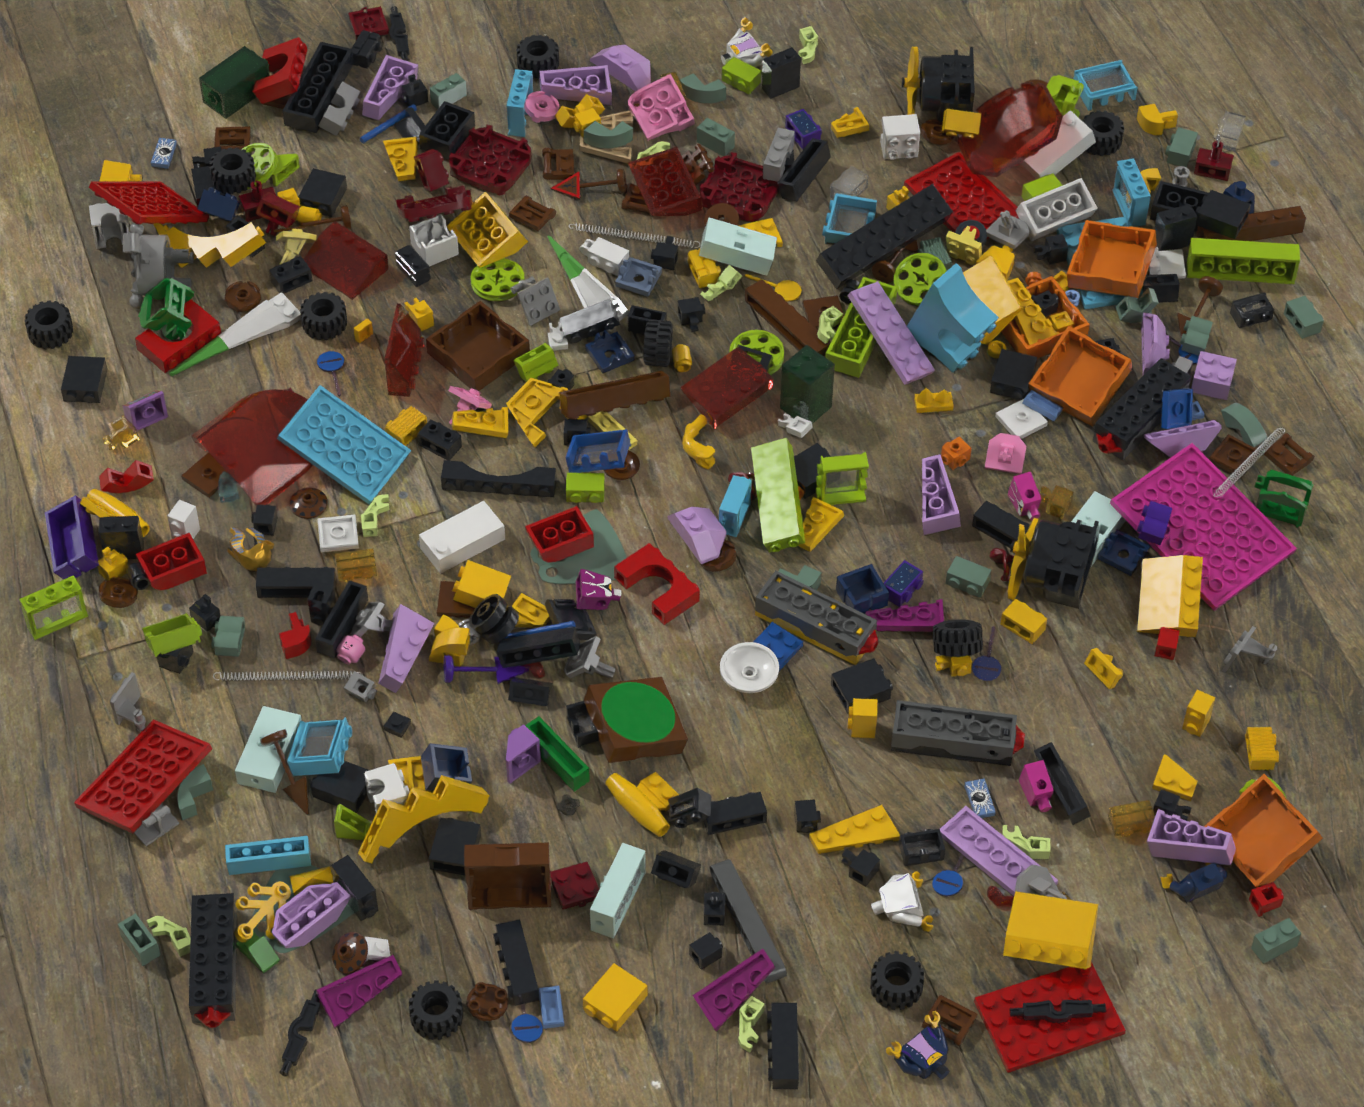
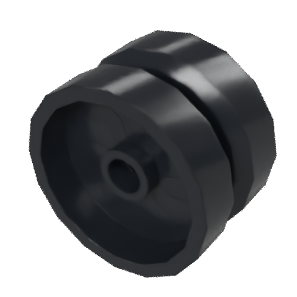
M492 594L475 608L470 617L469 626L477 633H481V636L488 643L496 644L507 637L514 629L519 618V612L511 605H507V602L500 595Z

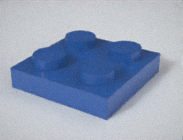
M1193 389L1163 391L1161 428L1171 429L1192 425Z
M771 622L753 641V643H759L768 647L776 655L779 662V671L803 647L802 640L774 622Z

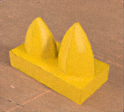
M925 388L920 394L914 395L916 413L953 411L952 394L945 389L939 393H931Z
M1098 648L1091 649L1084 664L1109 690L1115 688L1123 676V670L1111 663L1113 656L1103 654Z

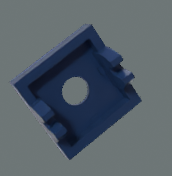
M604 330L602 336L597 333L593 342L585 344L586 351L602 374L635 360V355L618 331L609 334L607 330ZM611 351L615 352V355L613 354L608 358L605 356V353Z
M1117 529L1115 533H1110L1097 559L1132 576L1150 551V546ZM1125 550L1129 553V557L1121 558L1118 552Z

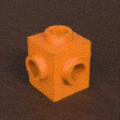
M960 436L943 445L941 452L942 461L952 470L963 466L970 460L971 447Z

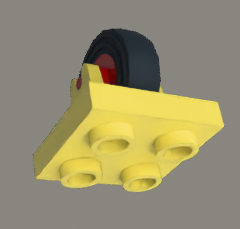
M967 220L960 223L955 233L948 231L946 235L948 254L952 258H959L965 260L970 265H976L977 259L982 256V247L987 239L984 225L976 220Z

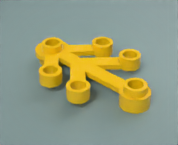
M281 881L274 883L272 887H261L260 884L253 883L247 889L251 897L258 895H268L271 897L268 900H249L247 897L241 896L236 900L235 905L239 910L259 909L247 924H241L235 929V937L240 942H247L253 936V929L265 915L267 923L266 936L269 939H275L271 933L275 920L274 905L278 902V908L282 907L291 895L289 886Z

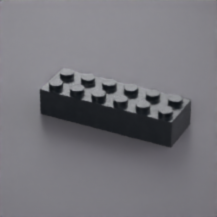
M325 42L319 43L300 78L297 92L291 94L282 111L284 126L317 133L320 128L318 125L329 105H332L331 101L342 81H345L354 64L351 48Z

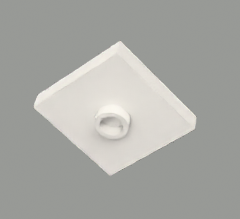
M1024 399L996 412L995 416L1011 435L1019 436L1021 439L1046 427L1048 421L1040 413L1022 403Z
M356 515L317 519L321 553L359 549Z

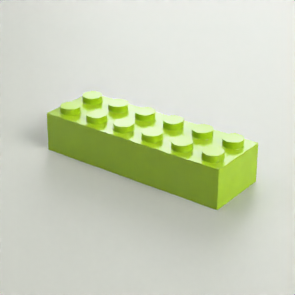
M1191 238L1186 262L1187 278L1201 279V277L1210 276L1217 280L1295 284L1300 263L1299 244Z
M863 277L858 289L877 281ZM879 282L892 304L895 305L897 287ZM852 302L826 352L825 368L859 378L877 341Z

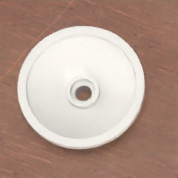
M753 642L740 643L729 648L722 656L720 674L724 682L732 689L743 693H757L769 688L776 681L779 674V662L776 655L762 644Z

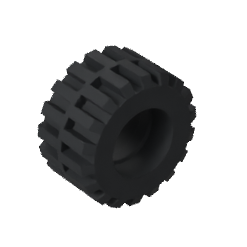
M531 35V37H525V40H521L520 44L517 45V67L519 70L532 71L533 79H540V71L558 70L559 47L557 42H554V39H549L548 36Z
M1098 110L1095 113L1090 112L1089 115L1084 116L1082 121L1093 131L1096 141L1086 150L1088 153L1091 152L1093 155L1098 154L1099 156L1106 154L1108 156L1120 149L1124 125L1118 115L1115 116L1112 112L1108 113L1107 111L1101 112Z
M230 147L226 150L222 149L221 152H216L215 156L211 158V179L217 190H222L223 193L230 192V194H234L237 192L238 194L241 191L248 190V187H251V183L255 182L254 159L249 152L246 153V150L232 149Z
M318 292L316 295H310L309 299L306 298L304 303L301 304L302 327L311 338L316 337L317 340L336 338V335L339 336L342 334V331H345L347 326L346 306L340 296H335L334 293Z
M51 300L33 305V308H29L28 313L25 314L24 320L31 343L33 345L36 344V347H43V349L50 347L54 349L56 346L61 347L63 343L66 344L68 339H71L74 331L69 309L64 304H59L58 301L51 302Z
M648 320L645 329L643 351L645 365L668 367L671 358L673 336L671 321Z
M959 619L943 621L934 625V652L948 657H963L982 651V624L972 620Z
M894 951V954L888 952L885 954V957L880 956L878 962L875 961L871 972L870 989H872V996L876 997L878 1003L882 1002L883 1007L887 1008V1006H890L891 1010L899 1007L900 1010H904L905 1006L910 1008L913 1006V1002L917 1003L919 1001V996L921 997L923 991L924 970L921 968L919 961L915 962L916 958L914 956L908 957V953L903 952V954H899V951ZM891 976H900L906 979L908 983L898 986L889 983L886 979Z
M434 980L432 984H430V981L425 982V986H418V991H413L412 998L409 999L411 1024L414 1026V1030L417 1033L420 1032V1035L424 1038L426 1035L431 1040L434 1037H438V1040L443 1039L442 1036L445 1035L448 1038L451 1036V1032L455 1033L458 1030V1026L462 1024L463 1006L458 990L455 991L453 985L448 986V983L444 981L442 984L439 983V980ZM434 1005H441L447 1008L445 1012L439 1015H430L425 1012Z

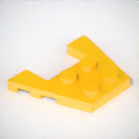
M530 378L506 405L532 446L536 448L546 437V434L534 424L558 399L560 400L559 392L567 391L568 388H559L552 386L551 383Z

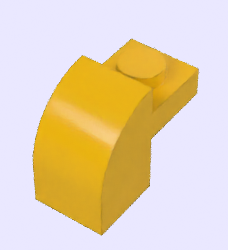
M1155 104L1138 107L1137 121L1145 132L1152 135H1162L1163 129L1176 127L1178 118L1176 110L1159 113Z

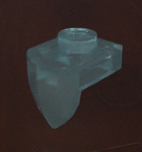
M224 471L218 481L219 498L221 503L233 502L240 499L238 483L231 474Z

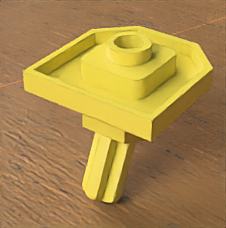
M292 229L290 232L282 231L276 236V241L285 242L286 250L279 265L294 259L300 253L304 243L315 242L317 235L305 233L302 229Z

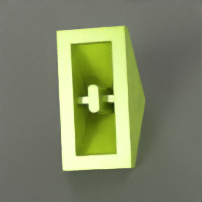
M296 153L277 155V167L272 174L275 187L300 167L299 157Z
M337 805L334 820L336 838L364 840L371 822L345 806Z

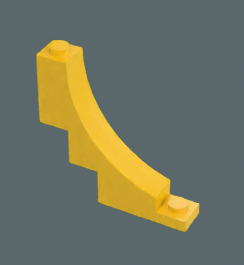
M252 222L234 232L214 237L192 236L178 230L174 226L169 228L167 224H153L159 235H168L170 246L173 249H189L190 253L193 252L194 259L198 258L206 268L221 257L232 267L266 243L262 237L265 235L259 226L255 227ZM177 263V264H178L181 268H183L184 266H186V265L189 264V263Z
M441 775L433 793L412 787L404 805L383 799L358 854L365 862L372 864L374 858L379 853L380 846L390 848L397 839L416 824L432 816L452 811L482 813L490 795L482 787Z

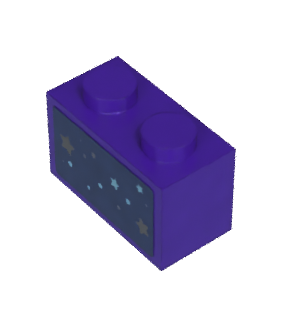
M804 109L786 115L785 128L795 131L794 140L802 150L812 138L821 140L822 130L820 126L816 125L812 116L807 114Z
M904 560L884 582L889 592L888 601L898 607L902 606L904 602L907 603L911 599L913 592L922 587L924 582L922 580L923 571Z

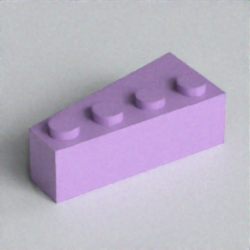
M386 55L363 101L362 115L379 120L401 97L402 85L409 83L408 76L415 74L417 79L418 65Z
M608 65L540 71V89L542 92H545L544 95L550 96L551 94L556 99L580 102L587 94L598 98L602 104L612 105Z
M941 455L922 459V524L924 535L961 527L959 510Z
M402 604L399 605L393 614L389 641L385 651L386 655L379 679L380 685L394 693L403 684L434 625L430 620Z
M1159 809L1147 839L1151 855L1154 857L1231 865L1236 851L1231 833L1210 826L1204 827L1199 825L1198 822L1192 820L1189 822L1181 819L1180 816L1165 814L1164 811Z

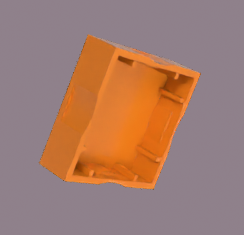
M1086 220L1079 238L1078 248L1073 254L1067 271L1068 288L1139 298L1157 245L1156 230L1132 226L1123 227L1110 223Z
M1053 276L1026 287L1031 296H1037L1048 290L1051 294L1055 293L1059 298L1058 310L1051 315L1066 311L1074 323V327H1070L1088 336L1090 324L1077 307L1069 301L1066 293ZM1015 318L1001 331L1016 352L1035 356L1037 359L1051 354L1055 344L1064 333V331L1044 340L1038 339L1036 343L1028 346L1024 341V335L1021 334Z
M1068 326L1055 344L1051 355L1042 363L1029 382V389L1063 407L1064 412L1093 427L1132 370V362L1130 358L1109 347L1096 343L1090 337Z
M1265 774L1250 785L1233 804L1224 808L1204 826H1210L1232 834L1236 847L1232 862L1256 888L1275 881L1323 839L1312 824L1296 810Z

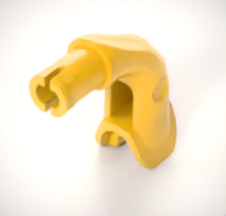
M700 414L692 423L686 425L682 445L684 451L696 460L699 466L710 469L715 464V458L713 457L715 449L712 446H704L694 440L699 431L708 423L707 418Z

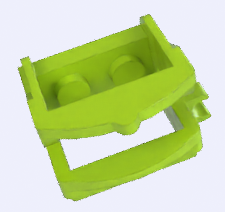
M1061 75L1052 76L1040 98L1036 115L1037 126H1051L1058 115H1061L1060 118H1062L1070 110L1079 118L1080 111L1075 109V105L1084 89V85L1077 80ZM1046 98L1053 99L1045 108Z

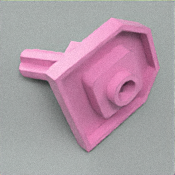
M450 386L448 390L460 397L457 411L476 410L477 407L488 409L492 406L488 400L480 396L481 393L473 388L466 390Z
M999 433L989 440L985 469L1022 474L1026 445L1019 436Z

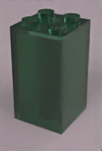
M246 46L242 47L199 77L203 103L227 119L256 98L253 92L255 82L270 76L269 63L266 59L258 56L253 50L248 49Z
M804 346L782 365L780 409L793 418L799 416L811 421L813 424L832 407L835 364L810 346Z

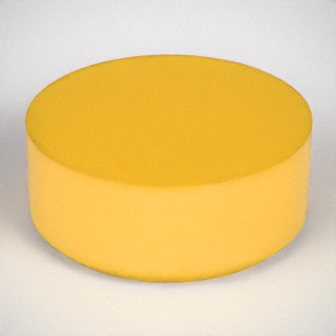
M998 340L992 341L988 345V354L993 358H999L1001 350H1006V345Z

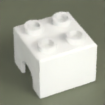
M917 114L882 117L883 134H881L880 143L884 160L918 157L920 128Z
M107 203L90 205V219L96 249L106 248V241L113 237L121 239L123 245V233H130L128 216L121 214L118 208Z
M442 214L409 226L411 245L429 266L459 255L457 236L453 230L450 231L451 234L449 233L446 220Z
M394 763L364 773L367 795L370 803L375 802L376 813L383 799L404 805L410 791L407 785L404 786L402 770H397Z

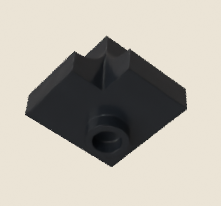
M189 645L165 654L160 653L157 656L159 667L181 674L182 670L189 664L190 657L194 652L193 646Z

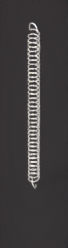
M576 223V224H570V225H576V230H577V223ZM579 223V227H578L579 230H580V223ZM583 224L581 230H583ZM586 224V226H587V224ZM569 225V228H571L570 225ZM589 225V228H588L589 232H590V225ZM592 225V229H591L592 232H593V225ZM585 226V229H586V226ZM600 226L598 228V231L600 230ZM595 227L594 232H596V227ZM602 227V230H601L602 234H603V227ZM605 227V231H604L605 234H606V227ZM612 228V231H611L612 236H614V235L616 236V229H615V232H614V235H613V228ZM584 229V231H585V229ZM608 229L607 234L609 233V229ZM618 229L617 236H619V229ZM577 230V231H578V230ZM580 230V231H581V230ZM586 230V232H588V231ZM622 230V231H623V230ZM625 230V233H624L625 238H627V237L629 238V231H628V234H627V237H626V230ZM583 231V232H584V231ZM599 231V234H601L600 231ZM621 231V234H622V231ZM590 232V233H591V232ZM593 232V233H594V232ZM596 232V234H597L598 232ZM632 232L630 238L632 237ZM636 232L634 233L635 239H637V238H638V240L642 239V233H641L640 239H639V232H638L637 238H636V236H635V235H636ZM645 233V234H646V233ZM603 234V235H604V234ZM606 234V235H607V234ZM609 234V236H610L611 234ZM644 234V238H645V234ZM648 234V236H647L648 241H650V240L652 241V234H651L650 240H649V234ZM620 235V236H621V235ZM655 235L653 241H655ZM659 235L657 236V240H658ZM661 235V238H660L661 243H663V242L665 243V236H664V240H663V242H662V235ZM616 236V237H617V236ZM619 236V237H620V236ZM622 236V238H623L624 236ZM634 237L632 239H634ZM629 238V239H630V238ZM643 238V240H644V238ZM674 238V241H673L674 245H676V244L678 245V238H677L676 244H675V238ZM647 239L645 241H647ZM681 239V240H682V239ZM684 239V241H683L684 247H686V246H685V239ZM642 240V241H643V240ZM656 240V242H657V240ZM680 240V243H681V240ZM687 240V243H686L687 247H688V240ZM652 241V242H653V241ZM658 241V242H660V241ZM690 241L689 246H691V241ZM694 241V242H698V241ZM655 242V243H656V242ZM693 242V245H694V242ZM698 242V243H699V242ZM679 243V245H680V243ZM700 243L698 247H700ZM681 244V246H683V244ZM678 245V246H679V245ZM692 246V247H693V246ZM691 247V248H692V247ZM694 247V248H698V247Z
M1278 429L1239 466L1240 469L1242 467L1244 470L1242 473L1235 470L1220 485L1221 488L1223 486L1225 489L1220 493L1221 496L1233 486L1234 483L1231 480L1233 477L1238 480L1280 438L1281 435L1278 436L1276 434ZM1263 445L1264 447L1266 445L1268 448L1263 451L1261 448H1263Z
M276 671V676H277V671ZM287 671V677H288V679H289V675H288V671ZM291 671L290 679H291V676H292V671ZM298 671V677H299L300 680H301V679H302V676H301V678H300V673H299V671ZM302 671V676H303V679H304V675H303V671ZM306 671V674H305V679H306V676H307V671ZM313 671V677H314L315 680H316V679H317V675H316V678H315V673H314V671ZM317 671V675H318V671ZM322 671L320 673V678L322 677ZM324 671V677L328 679V676L326 678V672ZM328 671V676H329V678H330V680H331V679H332V675H333V671H332V674H331V678H330V674H329V671ZM337 671L335 672V678L337 677ZM339 671V677L343 679V675L341 678V672ZM343 671V675H344V678H345V674H344V671ZM348 671L346 673V678L348 676ZM350 671V677L352 675V671ZM216 672V673H220V672ZM224 672V675H223V680H224V678H225V672ZM227 672V679L231 680V678L229 679V673ZM231 672V678H232V680H233V675H232V672ZM235 672L234 680H235V677H236V672ZM240 672L238 674V679L240 678ZM242 672V678L246 680V677L244 679V673ZM246 672V677H247V680H248V676H247V672ZM250 672L249 680H250V677H251V672ZM255 672L253 673V679L255 678ZM257 672V678L261 680V677L259 679V674ZM261 672V677H262V679H263L262 672ZM265 672V675H264V679H265V677H266V672ZM268 672V678L272 680V677L270 678V672ZM272 672V677L274 679V674ZM281 672L279 673V679L281 677ZM283 672V678L287 680V677L285 678V672ZM294 672V678L296 677V672ZM309 672V678L312 680L313 677L311 678V672ZM357 672V673H361V672ZM216 673L213 674V678ZM220 673V677H221V673ZM361 673V674H362V673ZM362 674V676H363V674ZM318 675V679L320 680L319 675ZM333 675V679H335ZM275 676V679H276V676ZM277 676V679H278V676ZM292 676V679H293V676ZM307 676V679L309 680V678H308V676ZM348 676V679H350L349 676ZM221 677V680H222V677ZM236 677V680L238 681V679H237V677ZM251 677V680H253L252 677ZM266 677V680H268L267 677ZM281 677V680H283L282 677ZM296 677V680H298L297 677ZM322 677V679H324V677ZM337 677V679H339V677ZM214 678V679H215V678ZM225 678V680L227 681V679ZM240 678V680H242V679ZM255 678V680H257V678ZM345 678V679H346V678ZM215 679V680H219V679ZM263 679V680H264V679ZM274 679V680H275V679ZM278 679V680H279V679ZM289 679V680H290V679ZM293 679V680H294V679ZM304 679V680H305V679ZM222 680V681H223V680ZM233 680V681H234V680Z

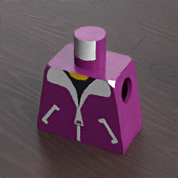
M585 569L580 570L576 579L577 609L606 610L611 600L620 601L621 590L611 588L610 577Z

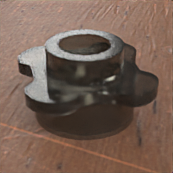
M566 794L562 796V801L556 805V808L564 815L572 816L575 814L577 807L580 806V800L573 799L570 795Z

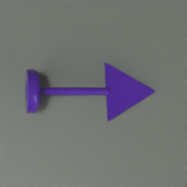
M444 656L445 683L452 682L454 671L496 672L497 684H500L528 672L529 669L520 665L502 668L499 657L494 656L495 667H454L452 656Z

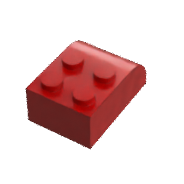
M578 506L525 526L528 536L545 562H557L594 547V533Z
M190 532L136 554L150 584L157 590H167L207 574L205 560Z

